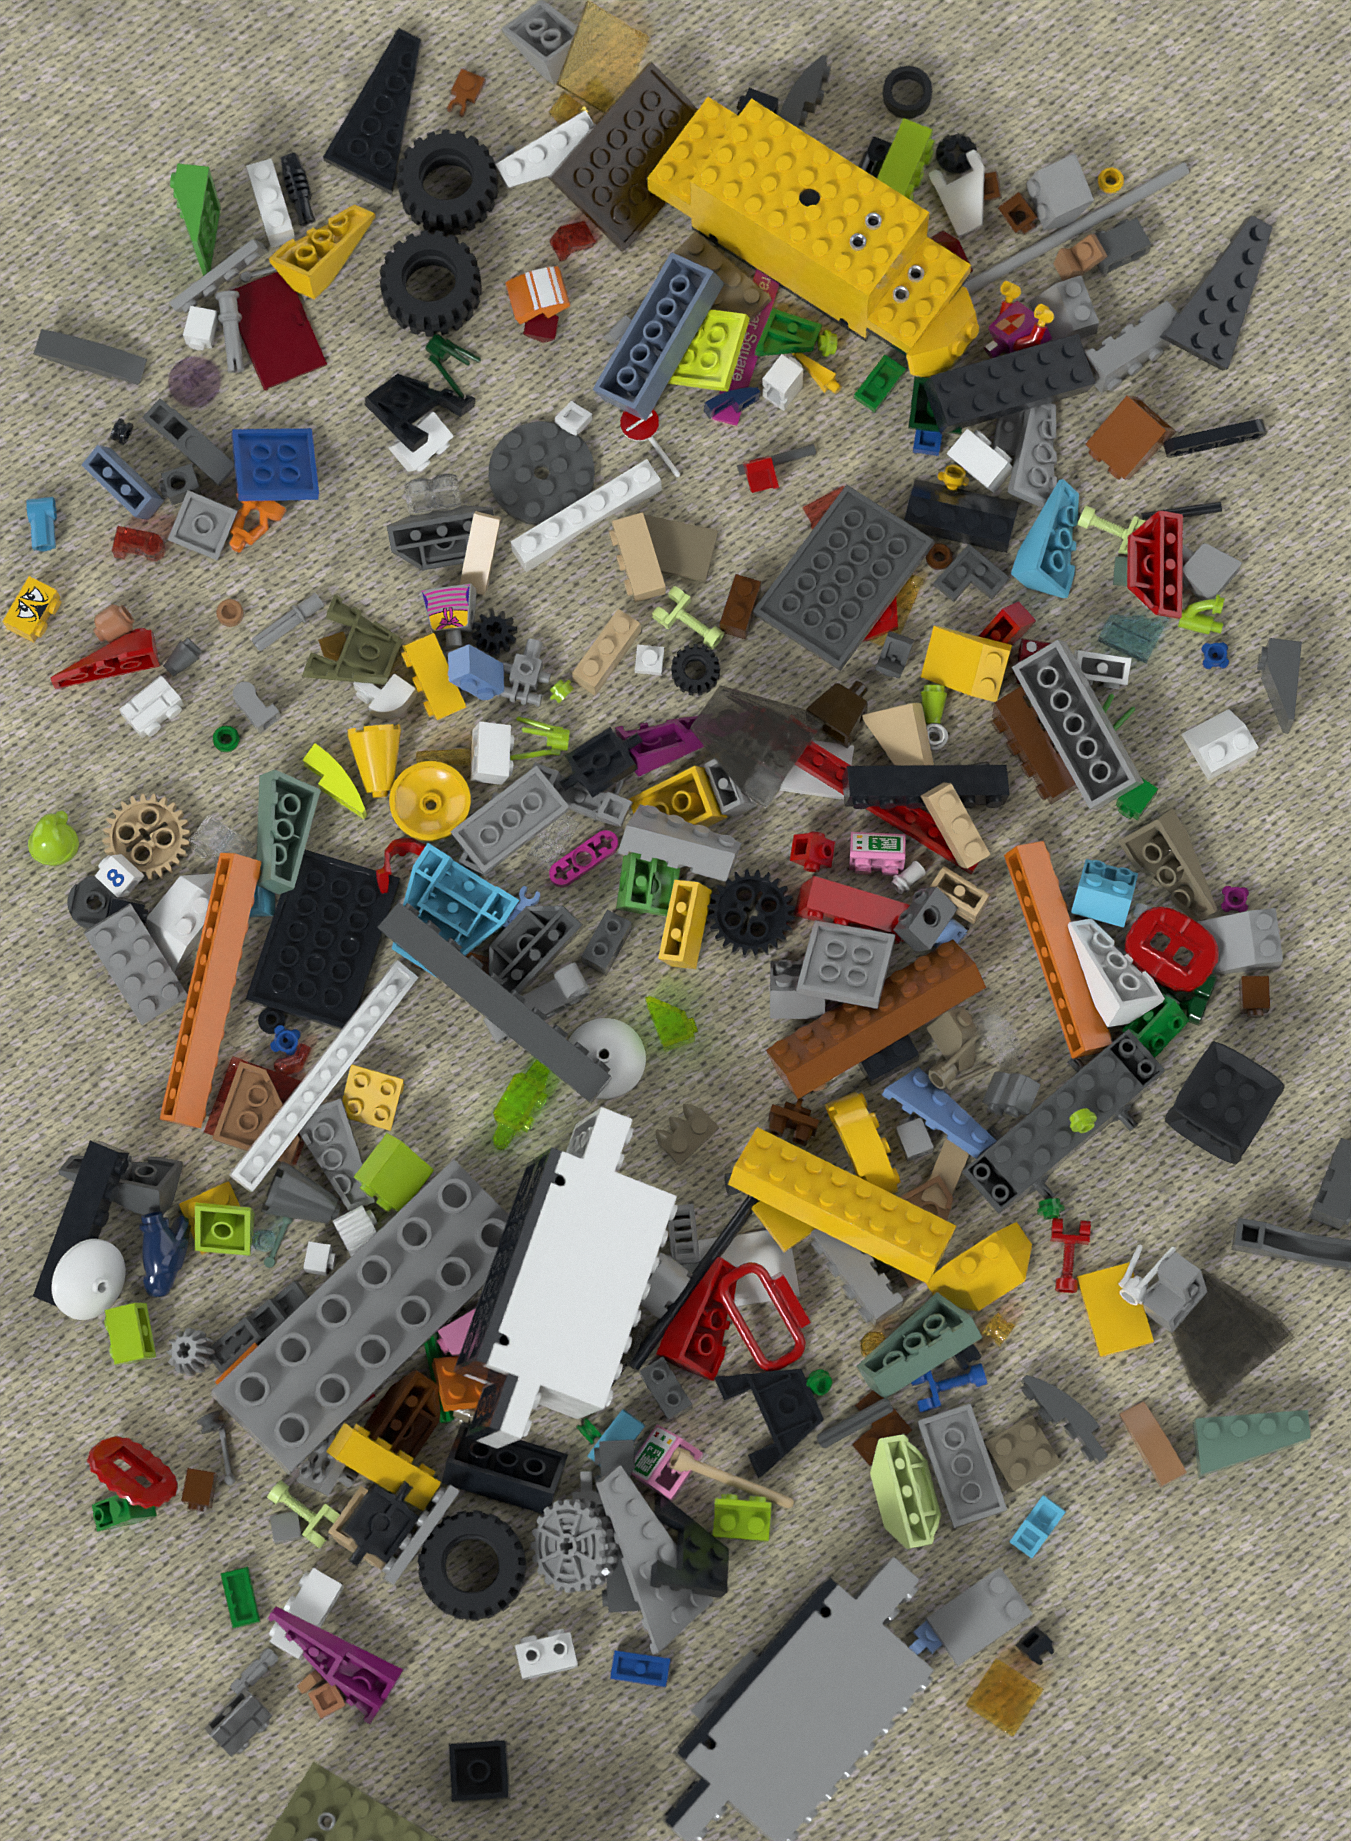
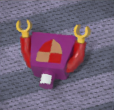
M1004 281L1001 284L1000 291L1006 296L1005 301L1002 300L999 315L988 328L993 341L984 346V350L990 358L998 357L1003 352L1009 354L1044 344L1052 339L1046 323L1048 324L1054 319V314L1050 311L1049 307L1044 304H1038L1033 312L1019 301L1013 303V299H1017L1020 296L1021 289L1014 283Z

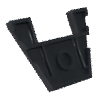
M396 374L366 396L365 406L411 452H415L428 442L429 433L413 425L415 421L437 405L461 417L475 406L476 398L466 395L464 399L455 396L453 390L444 388L442 391L429 388V383Z
M802 1369L754 1374L746 1373L732 1376L724 1375L714 1378L724 1402L752 1391L774 1441L773 1444L748 1454L758 1479L763 1477L824 1421L810 1386L807 1387V1380Z
M661 1494L655 1499L654 1514L660 1523L678 1532L676 1568L657 1560L651 1565L650 1586L660 1588L664 1585L669 1586L670 1590L673 1591L688 1589L692 1591V1594L722 1598L728 1591L729 1548Z

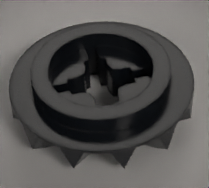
M959 132L956 135L948 134L942 141H939L937 146L936 159L942 169L952 174H961L969 171L972 167L966 154L971 150L977 152L976 143L974 144L969 136H963ZM956 144L959 145L960 152H964V154L959 155L957 162H955L954 154L950 153V151H954Z

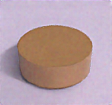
M226 599L218 605L216 615L222 625L234 627L242 621L244 611L238 601Z

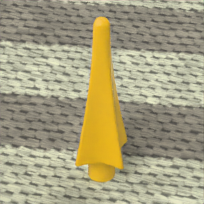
M792 353L824 393L828 389L834 394L839 393L842 386L835 379L836 373L813 361L803 353Z

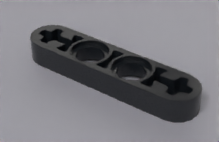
M1255 419L1174 437L1166 440L1163 446L1166 457L1174 458L1264 437L1267 431L1264 420Z

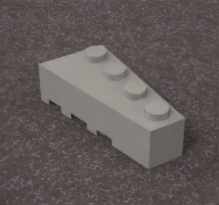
M640 804L626 825L618 853L628 855V852L631 851L641 854L640 859L651 862L652 858L665 860L667 866L678 869L688 866L691 867L692 873L727 881L733 871L742 843L735 841L729 835L714 833L703 825L688 823L677 815H667L660 812L656 807Z
M818 1229L811 1232L813 1240L810 1241V1244L818 1255L822 1253L829 1261L826 1264L828 1270L834 1278L839 1276L845 1284L842 1286L843 1291L850 1300L856 1299L861 1306L858 1312L866 1323L871 1321L876 1326L902 1308L904 1299L898 1292L893 1295L891 1292L893 1288L890 1285L889 1279L884 1273L876 1271L877 1266L870 1255Z

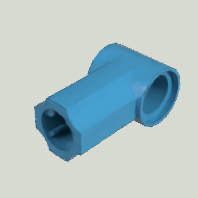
M54 497L27 499L26 508L28 521L31 524L33 550L51 551L55 549L54 521L57 520Z

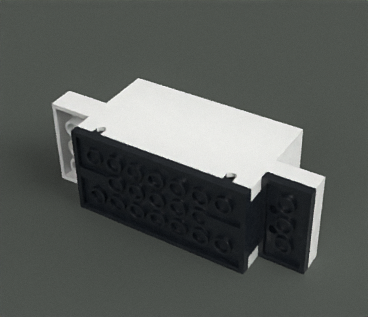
M601 1107L575 1125L566 1152L551 1147L527 1163L453 1371L484 1383L466 1437L494 1448H500L522 1439V1436H527L532 1420H529L531 1410H535L538 1404L580 1419L604 1409L605 1406L608 1407L614 1394V1391L610 1390L614 1379L617 1380L623 1368V1364L620 1363L622 1354L627 1353L632 1342V1337L629 1336L632 1326L635 1327L640 1319L641 1311L638 1308L641 1299L645 1300L649 1293L650 1284L647 1282L650 1273L654 1274L657 1269L659 1258L656 1256L659 1247L665 1245L668 1237V1231H665L668 1221L673 1220L678 1207L674 1204L677 1196L615 1172V1170L620 1169L624 1160V1155L621 1154L624 1143L628 1144L632 1137L633 1128H630L633 1119Z

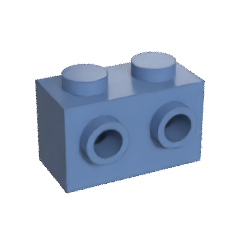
M470 644L448 653L449 682L483 701L490 700L504 692L503 663Z

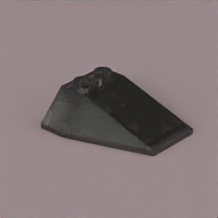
M720 685L690 729L740 791L767 809L781 789L790 771L808 745L812 744L825 723L802 708Z
M1202 1268L1200 1270L1207 1293L1171 1335L1191 1386L1207 1406L1210 1407L1230 1391L1233 1386L1269 1357L1276 1354L1295 1337L1277 1315Z

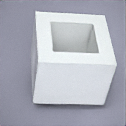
M308 1242L303 1268L306 1273L328 1276L329 1269L334 1270L336 1253H332L331 1245Z

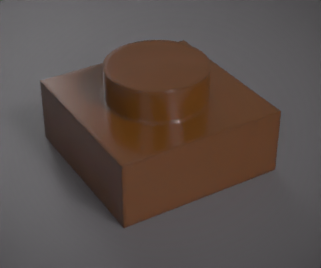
M998 172L985 173L983 203L1002 199Z

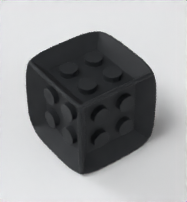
M1213 1041L1189 1075L1173 1107L1168 1110L1165 1122L1177 1133L1221 1160L1236 1165L1263 1125L1278 1097L1282 1094L1285 1084L1270 1071L1231 1047Z

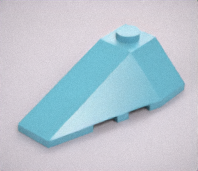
M1064 479L1059 480L1019 548L1011 575L1026 588L1060 598H1068L1075 575V566L1070 565L1071 552L1076 551V542L1072 541L1073 526H1076L1078 522L1079 493Z

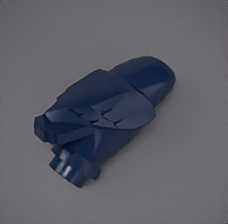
M158 1211L142 1215V1223L139 1224V1228L143 1232L142 1258L146 1272L143 1284L146 1293L151 1297H164L172 1289L177 1272L184 1263L191 1225H188L189 1219L181 1215L169 1227L168 1217H164L163 1212Z

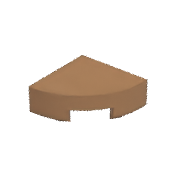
M314 1670L297 1687L302 1694H306L324 1678L317 1670Z

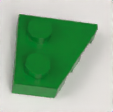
M772 308L755 349V355L769 356L813 352L822 330V324Z

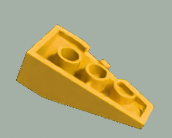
M354 204L329 218L328 224L316 230L313 227L307 230V235L297 241L291 239L285 242L269 258V262L294 291L315 300L333 282L375 219V213Z

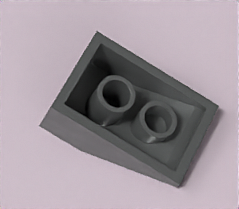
M1269 638L1267 645L1261 648V654L1258 656L1257 670H1262L1261 680L1281 730L1284 734H1289L1295 719L1302 642Z

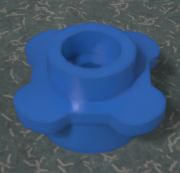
M1223 642L1205 643L1202 646L1201 651L1204 653L1202 665L1204 668L1220 667L1224 669L1228 667L1227 644ZM1213 654H1217L1218 657L1214 658Z
M282 1025L275 1027L274 1041L270 1043V1048L274 1052L280 1050L286 1052L289 1056L294 1055L297 1051L298 1039L301 1036L300 1032L297 1029H285ZM284 1038L288 1039L287 1043L283 1042Z

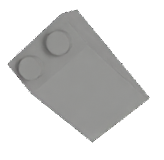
M539 0L501 28L507 38L537 72L553 85L594 56L586 32L544 0Z
M1276 908L1245 911L1197 922L1214 936L1219 947L1218 963L1212 971L1213 975L1280 968L1283 963Z
M999 1567L928 1616L925 1620L955 1664L959 1666L1023 1623L1032 1615V1612L1001 1567Z

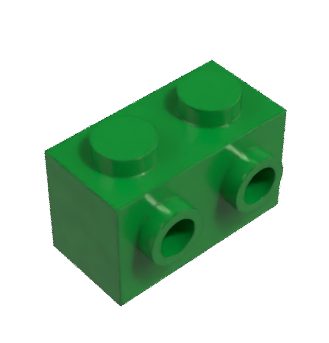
M1163 993L1162 995L1165 999L1161 1004L1127 1024L1122 1030L1124 1033L1129 1029L1154 1058L1163 1051L1169 1042L1190 1021L1177 1002Z

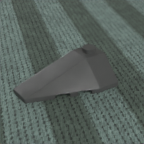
M70 1156L59 1169V1175L75 1182L84 1156ZM128 1156V1168L121 1175L118 1183L119 1192L113 1202L138 1214L145 1215L162 1211L164 1215L173 1204L183 1162L156 1156H148V1162H132V1156Z

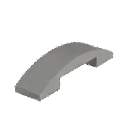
M534 762L532 768L537 766L569 805L570 810L607 824L622 827L633 804L632 801L607 792V794L601 792L592 798L587 789L580 785L579 782L565 791L559 781L566 777L560 775L556 770Z

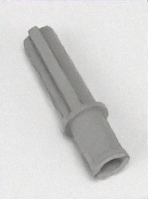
M314 592L313 595L299 605H293L292 610L252 638L253 644L259 651L264 650L301 622L306 623L305 619L325 605Z

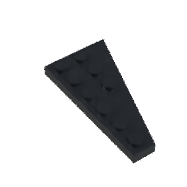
M400 28L397 29L323 155V161L391 195L393 193L422 45L420 38Z
M1253 215L1246 217L1230 239L1227 248L1218 255L1214 266L1205 273L1187 298V303L1180 312L1176 313L1172 319L1173 322L1167 330L1163 331L1160 338L1220 370H1227L1273 227Z

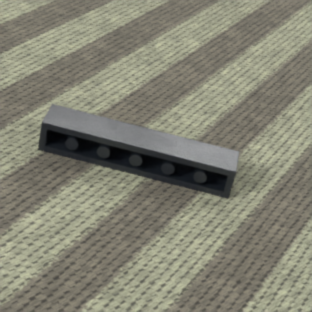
M1007 765L847 766L842 775L845 807H853L854 809H866L869 806H880L881 809L906 806L909 809H917L926 806L921 795L945 782L953 785L965 809L976 805L998 808L1005 804L1010 795Z
M89 1141L32 1297L56 1306L52 1295V1279L55 1269L64 1254L73 1246L85 1240L99 1239L102 1227L107 1224L109 1219L108 1210L111 1202L118 1195V1183L121 1175L128 1168L129 1162L127 1159L129 1152L102 1141Z

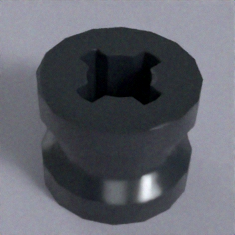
M971 1344L952 1356V1358L965 1371L969 1368V1363L973 1360L978 1361L982 1356L976 1346Z

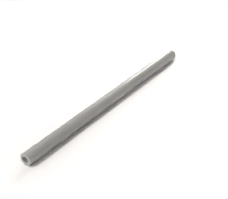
M1184 162L969 279L963 287L967 288L970 295L1188 175L1189 169Z

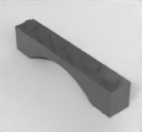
M1238 1218L1235 1223L1231 1250L1351 1271V1240L1303 1233L1267 1222Z
M634 1440L599 1441V1447L594 1448L595 1465L600 1464L601 1476H596V1482L616 1465H621L627 1475H631L635 1469ZM603 1503L597 1504V1507L602 1506L604 1508ZM619 1546V1549L615 1550V1555L618 1557L617 1563H612L611 1565L614 1571L611 1575H605L607 1589L602 1590V1606L608 1607V1613L641 1611L639 1602L634 1599L621 1560L624 1557Z

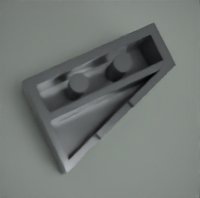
M1341 1138L1336 1146L1308 1217L1337 1230H1340L1344 1224L1348 1226L1351 1220V1141Z

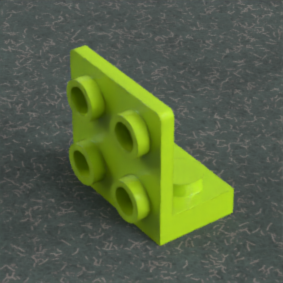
M721 1494V1498H715L713 1536L716 1538L769 1542L771 1503L766 1502V1497L749 1496V1501L738 1500V1495Z

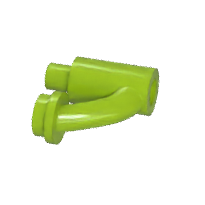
M1217 594L1215 599L1195 602L1182 609V618L1179 620L1178 627L1207 635L1210 634V631L1221 634L1223 623L1213 621V616L1198 612L1213 609L1212 614H1221L1225 598Z

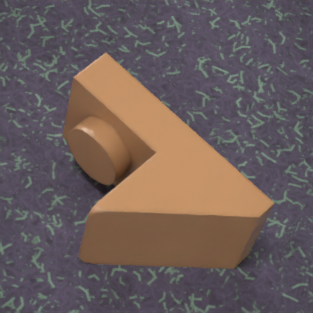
M1090 234L1071 249L1061 248L1053 265L1062 281L1084 275L1108 256L1097 236Z

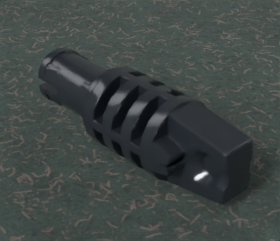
M295 152L281 157V165L289 201L295 205L299 225H309L308 220L312 224L316 220L310 204L312 193L306 171Z

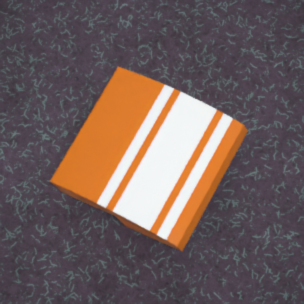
M558 266L530 271L505 282L515 319L520 325L541 313L550 318L571 306L562 273Z

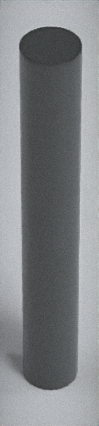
M814 444L770 457H772L773 465L776 466L815 455L816 449ZM737 465L739 475L746 474L744 465Z

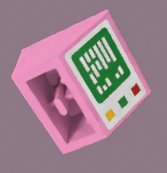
M851 832L849 870H855V873L860 875L871 874V871H882V875L885 876L898 875V872L904 871L905 834Z
M656 1425L634 1457L635 1469L631 1475L672 1502L693 1472L692 1470L679 1472L670 1468V1459L674 1450L677 1447L688 1450L690 1455H693L697 1461H701L703 1452L681 1437Z

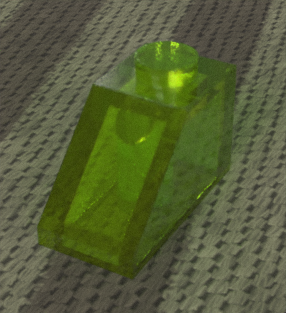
M652 996L645 997V1004L664 1053L695 1042L694 1034L698 1032L693 1017L688 1018L684 1010Z

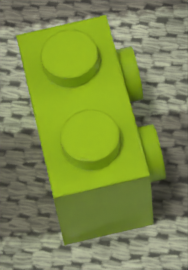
M131 1303L104 1310L106 1316L104 1325L109 1333L111 1343L109 1352L114 1360V1365L130 1364L156 1358L147 1303Z

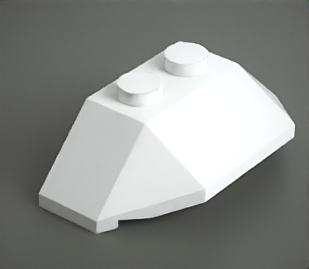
M215 874L180 876L147 916L148 932L174 973L200 942Z

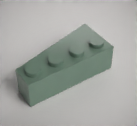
M937 1292L857 1365V1368L868 1387L885 1399L983 1337L970 1315Z
M1308 1410L1196 1418L1193 1421L1198 1478L1307 1442L1311 1438Z

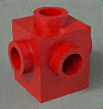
M816 831L794 834L790 861L804 866V870L817 873L820 872V869L831 868L835 841L825 838L824 833Z

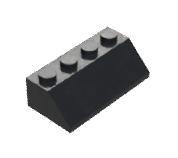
M915 479L904 521L925 535L1007 553L1019 502L958 488L957 490H950L944 485Z
M461 1422L446 1460L442 1484L452 1485L458 1489L545 1515L544 1509L553 1506L568 1454L523 1440H517L500 1448H494L466 1437L470 1424Z

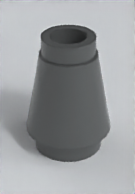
M188 637L184 641L180 640L163 667L175 677L178 673L199 660L198 656L202 653V650Z

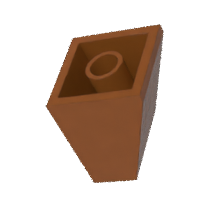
M1127 395L1085 445L1090 448L1088 453L1098 462L1103 460L1110 466L1108 471L1116 479L1130 480L1163 446V443L1170 439L1177 431L1139 397Z

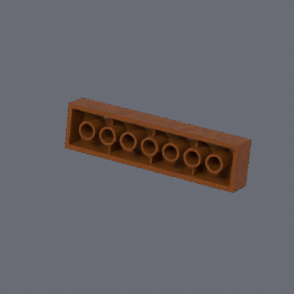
M952 939L886 978L878 1009L844 1003L834 1010L824 1013L812 1023L800 1027L790 1036L775 1042L773 1046L766 1049V1052L778 1076L796 1098L799 1099L985 989L986 985L976 963Z

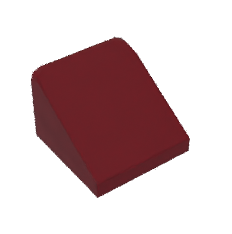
M544 313L535 316L525 322L523 335L542 343L555 340L559 316L553 315L547 318Z

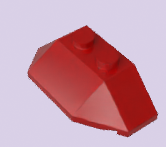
M1161 510L1153 514L1128 535L1127 588L1155 615L1180 619L1182 618L1183 514Z

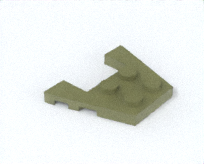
M334 594L326 619L349 626L351 630L338 661L311 652L302 676L305 678L385 685L389 679L403 639L378 622L372 623L361 615L362 611L356 607L351 609L342 603L343 599Z

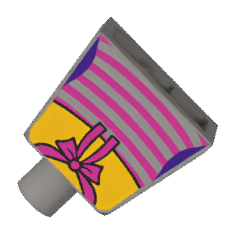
M471 583L421 590L431 630L437 636L445 635L447 649L461 648V633L474 630L477 592Z

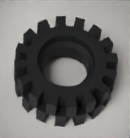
M693 644V647L690 648L689 645L684 646L683 651L680 649L677 652V656L673 657L671 665L674 684L676 687H680V691L683 693L686 691L691 696H693V693H698V696L703 695L702 692H710L711 688L716 686L720 676L719 660L717 656L715 657L714 651L707 650L705 645H702V648L698 647V644ZM692 661L703 663L706 667L705 675L700 679L689 678L685 673L687 664Z

